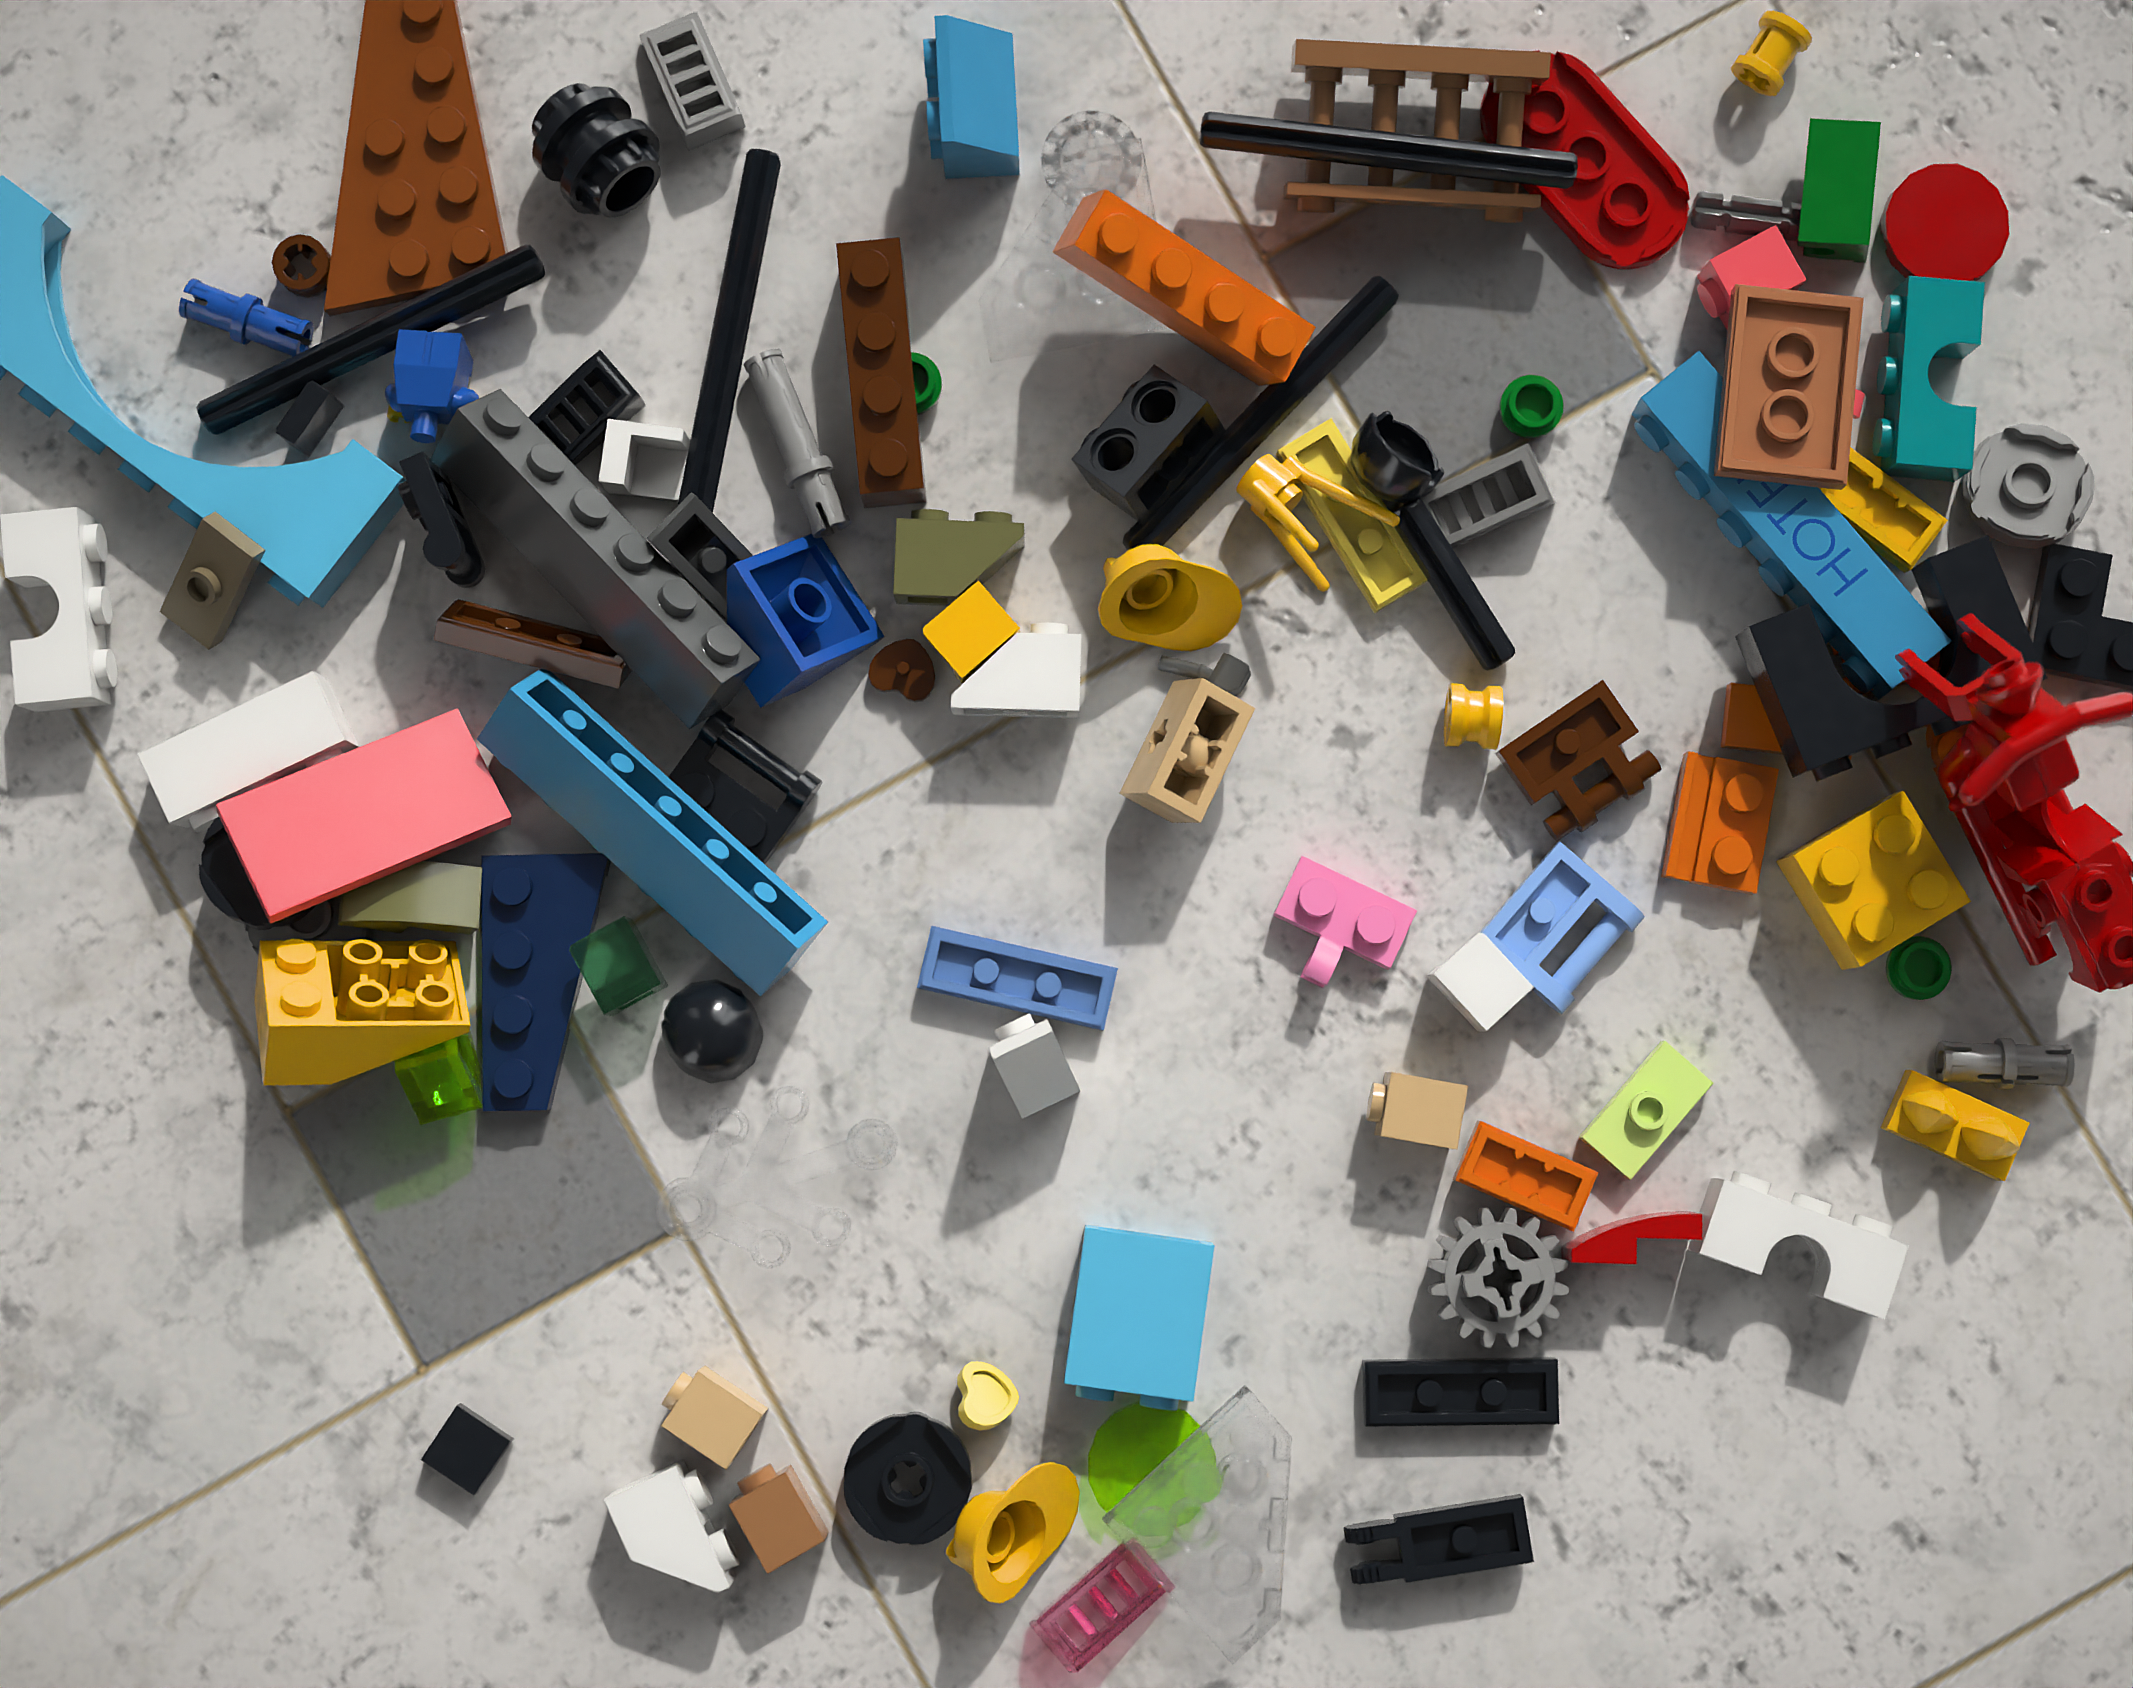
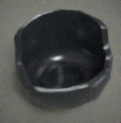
M1384 411L1378 416L1370 413L1353 438L1350 463L1360 483L1376 497L1398 503L1415 501L1430 493L1444 475V469L1442 467L1439 468L1438 459L1428 440L1411 426L1393 420V416L1389 411Z
M717 979L690 983L671 997L664 1010V1019L661 1022L663 1040L669 1055L677 1066L686 1074L708 1083L736 1079L755 1063L763 1041V1028L750 1000L740 989Z

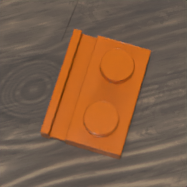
M1691 751L1684 753L1661 877L1749 895L1756 894L1779 769L1721 757L1714 758L1699 755Z

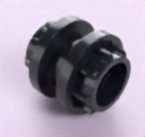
M575 83L554 93L536 113L532 122V134L535 137L532 149L534 164L549 180L560 182L562 196L577 212L594 215L602 214L609 218L619 217L638 207L655 189L661 172L658 164L660 159L659 139L645 122L639 119H631L629 104L615 89L605 86L590 88L586 84Z

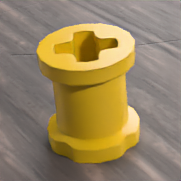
M1766 11L1759 19L1758 26L1761 30L1746 54L1737 57L1731 67V71L1741 83L1752 88L1754 91L1767 96H1777L1784 85L1783 75L1797 53L1808 49L1812 42V36L1794 18L1777 11Z

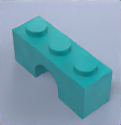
M1908 276L1892 291V295L1888 294L1885 297L1881 313V330L1883 333H1889L1888 356L1882 357L1877 373L1878 394L1885 395L1884 419L1879 418L1876 422L1872 449L1874 456L1881 457L1880 469L1891 477L1955 482L1973 470L1977 407L1953 405L1940 399L1930 386L1928 368L1931 359H1964L1981 345L1985 282Z

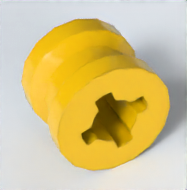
M1450 683L1447 689L1444 710V745L1458 747L1464 741L1478 742L1483 749L1496 750L1500 742L1503 720L1502 687L1487 686L1481 692L1469 691L1464 684Z

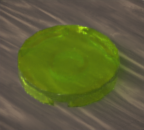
M1136 1401L1114 1411L1096 1430L1088 1451V1481L1098 1505L1116 1521L1140 1532L1167 1531L1189 1521L1206 1501L1215 1481V1453L1204 1428L1186 1410L1179 1407L1178 1410L1141 1406L1139 1401Z

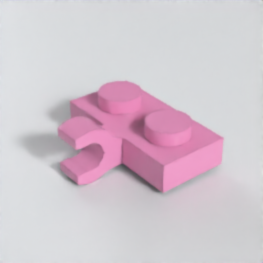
M1301 856L1273 916L1318 937L1300 978L1324 988L1335 970L1343 949L1386 970L1390 969L1417 910Z

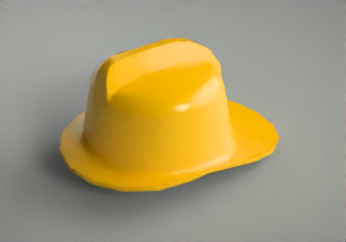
M1144 544L1129 549L1118 558H1106L1103 570L1106 581L1105 589L1100 598L1098 613L1100 623L1112 636L1170 650L1194 651L1210 647L1225 638L1239 621L1243 605L1240 590L1228 575L1214 568L1184 561L1169 548L1157 544Z
M1054 1462L1044 1463L1030 1469L1007 1491H987L972 1497L963 1507L957 1519L954 1538L946 1549V1555L952 1563L965 1569L972 1575L976 1591L986 1601L1001 1604L1014 1598L1025 1586L1032 1574L1060 1546L1070 1532L1078 1512L1080 1491L1076 1476L1065 1465Z

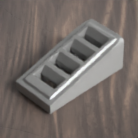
M697 11L639 35L688 151L746 127L741 111ZM692 32L696 43L665 56L661 55L658 46ZM702 55L705 63L672 77L670 76L668 68ZM711 76L712 84L679 97L676 89ZM714 97H720L722 104L688 118L686 109Z
M1528 443L1437 485L1430 493L1420 498L1452 548L1556 503L1535 453ZM1516 466L1519 467L1532 496L1520 502L1507 470ZM1493 476L1508 506L1507 509L1498 513L1483 482ZM1470 486L1485 518L1476 523H1473L1460 493L1461 490ZM1445 497L1448 498L1461 527V530L1450 534L1436 501Z

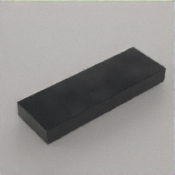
M1555 1357L1362 1360L1363 1414L1366 1427L1559 1424L1558 1359Z

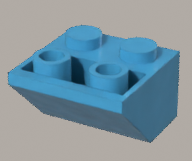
M949 15L934 16L936 38L923 39L928 98H939V101H927V124L931 159H943L945 179L1020 175L1013 33Z

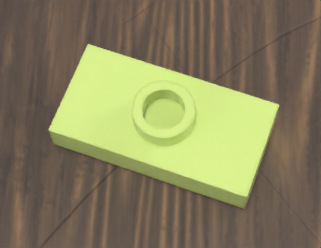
M1661 1041L1580 1134L1579 1138L1623 1177L1631 1180L1714 1083L1666 1041Z

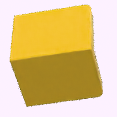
M979 580L923 627L924 637L951 666L955 677L962 684L1016 633H1020L1019 626Z

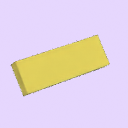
M1331 418L1277 450L1276 455L1281 464L1292 455L1308 470L1387 509L1381 498L1376 497L1360 483L1350 463L1351 449ZM1300 481L1298 482L1297 487L1303 491L1302 497L1374 614L1428 582L1394 526L1372 518Z

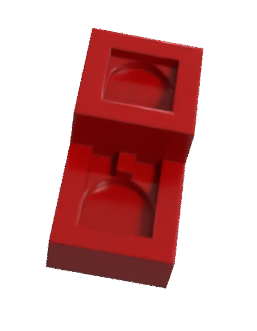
M1691 1211L1659 1212L1620 1219L1592 1229L1561 1246V1259L1568 1260L1571 1263L1637 1264V1238L1702 1240V1213Z

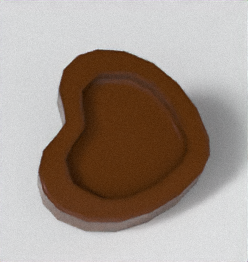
M903 639L885 646L874 656L869 666L868 676L870 683L878 691L884 693L898 691L908 701L920 702L929 697L934 688L935 672L933 662L924 647L914 639Z

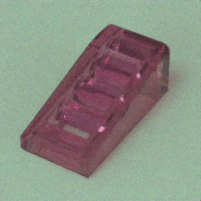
M1131 1534L1029 1622V1625L1068 1672H1079L1174 1584ZM1123 1560L1147 1587L1139 1596L1115 1568ZM1103 1578L1127 1605L1122 1611L1118 1612L1096 1586ZM1083 1596L1106 1622L1101 1629L1098 1630L1076 1604ZM1063 1614L1086 1640L1079 1648L1056 1622Z

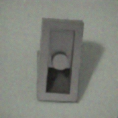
M691 492L646 539L727 620V569L733 563L753 555L703 502Z

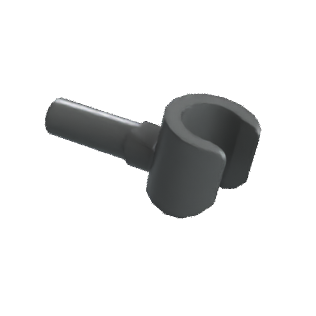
M1227 653L1222 654L1214 670L1203 664L1200 665L1164 655L1161 656L1158 666L1160 671L1192 679L1204 678L1235 697L1242 692L1251 676L1250 668L1245 662Z

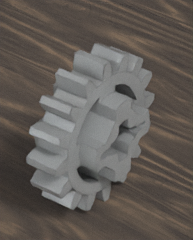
M1505 1207L1500 1216V1221H1494L1489 1208H1478L1477 1225L1472 1226L1463 1217H1458L1454 1222L1460 1235L1455 1240L1439 1235L1436 1239L1438 1244L1447 1252L1444 1259L1428 1260L1427 1266L1441 1273V1281L1428 1286V1293L1434 1296L1446 1297L1447 1302L1441 1306L1437 1314L1443 1320L1458 1315L1461 1319L1457 1325L1456 1334L1465 1339L1475 1328L1480 1329V1345L1491 1348L1496 1334L1502 1333L1507 1346L1511 1348L1518 1347L1519 1330L1525 1329L1532 1336L1539 1338L1543 1334L1537 1319L1542 1314L1553 1319H1558L1561 1315L1556 1307L1550 1304L1553 1295H1569L1570 1288L1555 1281V1273L1567 1269L1569 1263L1565 1259L1551 1258L1549 1252L1559 1243V1239L1555 1235L1543 1236L1540 1239L1535 1236L1541 1222L1536 1217L1530 1216L1521 1226L1516 1225V1209ZM1503 1234H1509L1520 1239L1530 1248L1535 1257L1517 1258L1508 1252ZM1476 1241L1477 1254L1467 1269L1457 1271L1462 1254ZM1495 1257L1500 1266L1512 1270V1278L1503 1281L1502 1287L1504 1292H1501V1297L1496 1288L1483 1283V1276L1493 1273L1492 1262L1495 1261ZM1539 1283L1533 1301L1521 1312L1520 1299L1529 1285ZM1481 1297L1488 1302L1489 1310L1493 1314L1494 1320L1484 1319L1475 1315L1467 1308L1461 1298Z

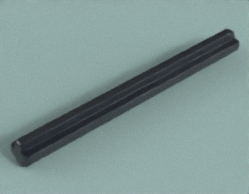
M1210 111L1204 113L1202 117L1199 138L1201 146L1211 149L1563 189L1574 185L1578 169L1577 155L1570 152Z
M750 149L746 153L678 501L679 505L692 492L712 513L781 166L779 155L768 150Z
M522 245L200 401L196 407L199 418L207 431L213 435L226 432L298 397L306 384L312 380L321 386L395 350L399 329L433 332L542 279L545 276V269L541 258L531 245Z
M1381 276L1372 277L1303 349L1286 382L1269 384L1226 429L1222 437L1145 525L1137 521L1123 537L1122 543L1126 549L1129 550L1144 544L1163 546L1396 304L1399 295L1394 287Z

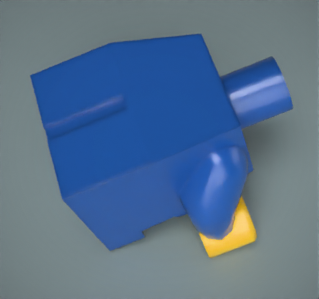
M398 330L393 364L395 383L385 388V397L389 404L387 417L395 423L399 422V417L404 419V423L412 422L410 438L416 442L434 443L436 441L438 424L449 425L457 408L479 399V395L475 391L468 389L469 377L472 376L474 361L462 334Z

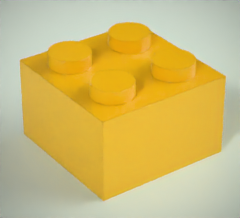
M1904 790L1883 797L1776 861L1841 970L1864 966L1971 902Z

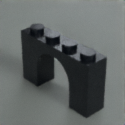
M1988 535L1929 557L1911 569L1930 617L1951 640L1949 644L1940 650L1937 673L1959 688L1981 677L1986 670L1992 667L1984 658L1972 652L1960 636V634L1966 631L1956 622L1958 619L1971 613L1981 623L2022 653L2024 664H2040L2043 669L2041 681L2048 679ZM1809 603L1753 624L1735 636L1792 778L1812 771L1816 782L1852 769L1853 766L1849 759L1851 755L1871 748L1875 759L1913 745L1909 737L1911 732L1931 725L1934 735L1938 736L1972 722L1954 721L1924 695L1911 703L1892 705L1875 702L1858 694L1846 684L1837 672Z

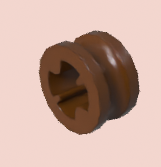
M302 234L289 236L279 243L273 253V272L280 283L296 296L306 298L318 296L327 290L331 255L321 242L312 236ZM310 252L315 253L316 255L311 261L316 269L314 275L306 279L299 273L297 280L292 279L291 277L296 272L295 266L291 263L294 257L301 253L306 259H309Z

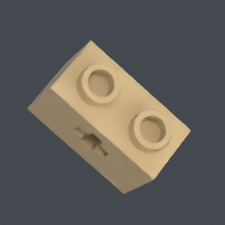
M1204 678L1173 681L1119 794L1171 823H1201L1255 708Z

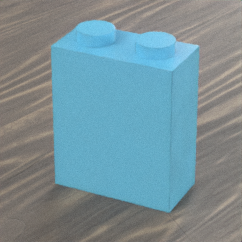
M1085 1225L1064 1373V1384L1076 1385L1075 1396L1099 1401H1113L1115 1391L1140 1394L1139 1405L1163 1410H1178L1179 1400L1194 1402L1215 1246L1212 1242Z

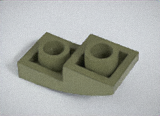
M421 861L341 894L338 925L402 933L408 927L472 935L479 929L482 867Z

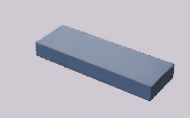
M931 926L917 988L1104 1031L1118 968Z

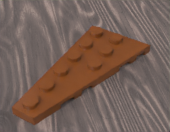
M365 0L324 311L329 316L411 300L508 253L457 0Z

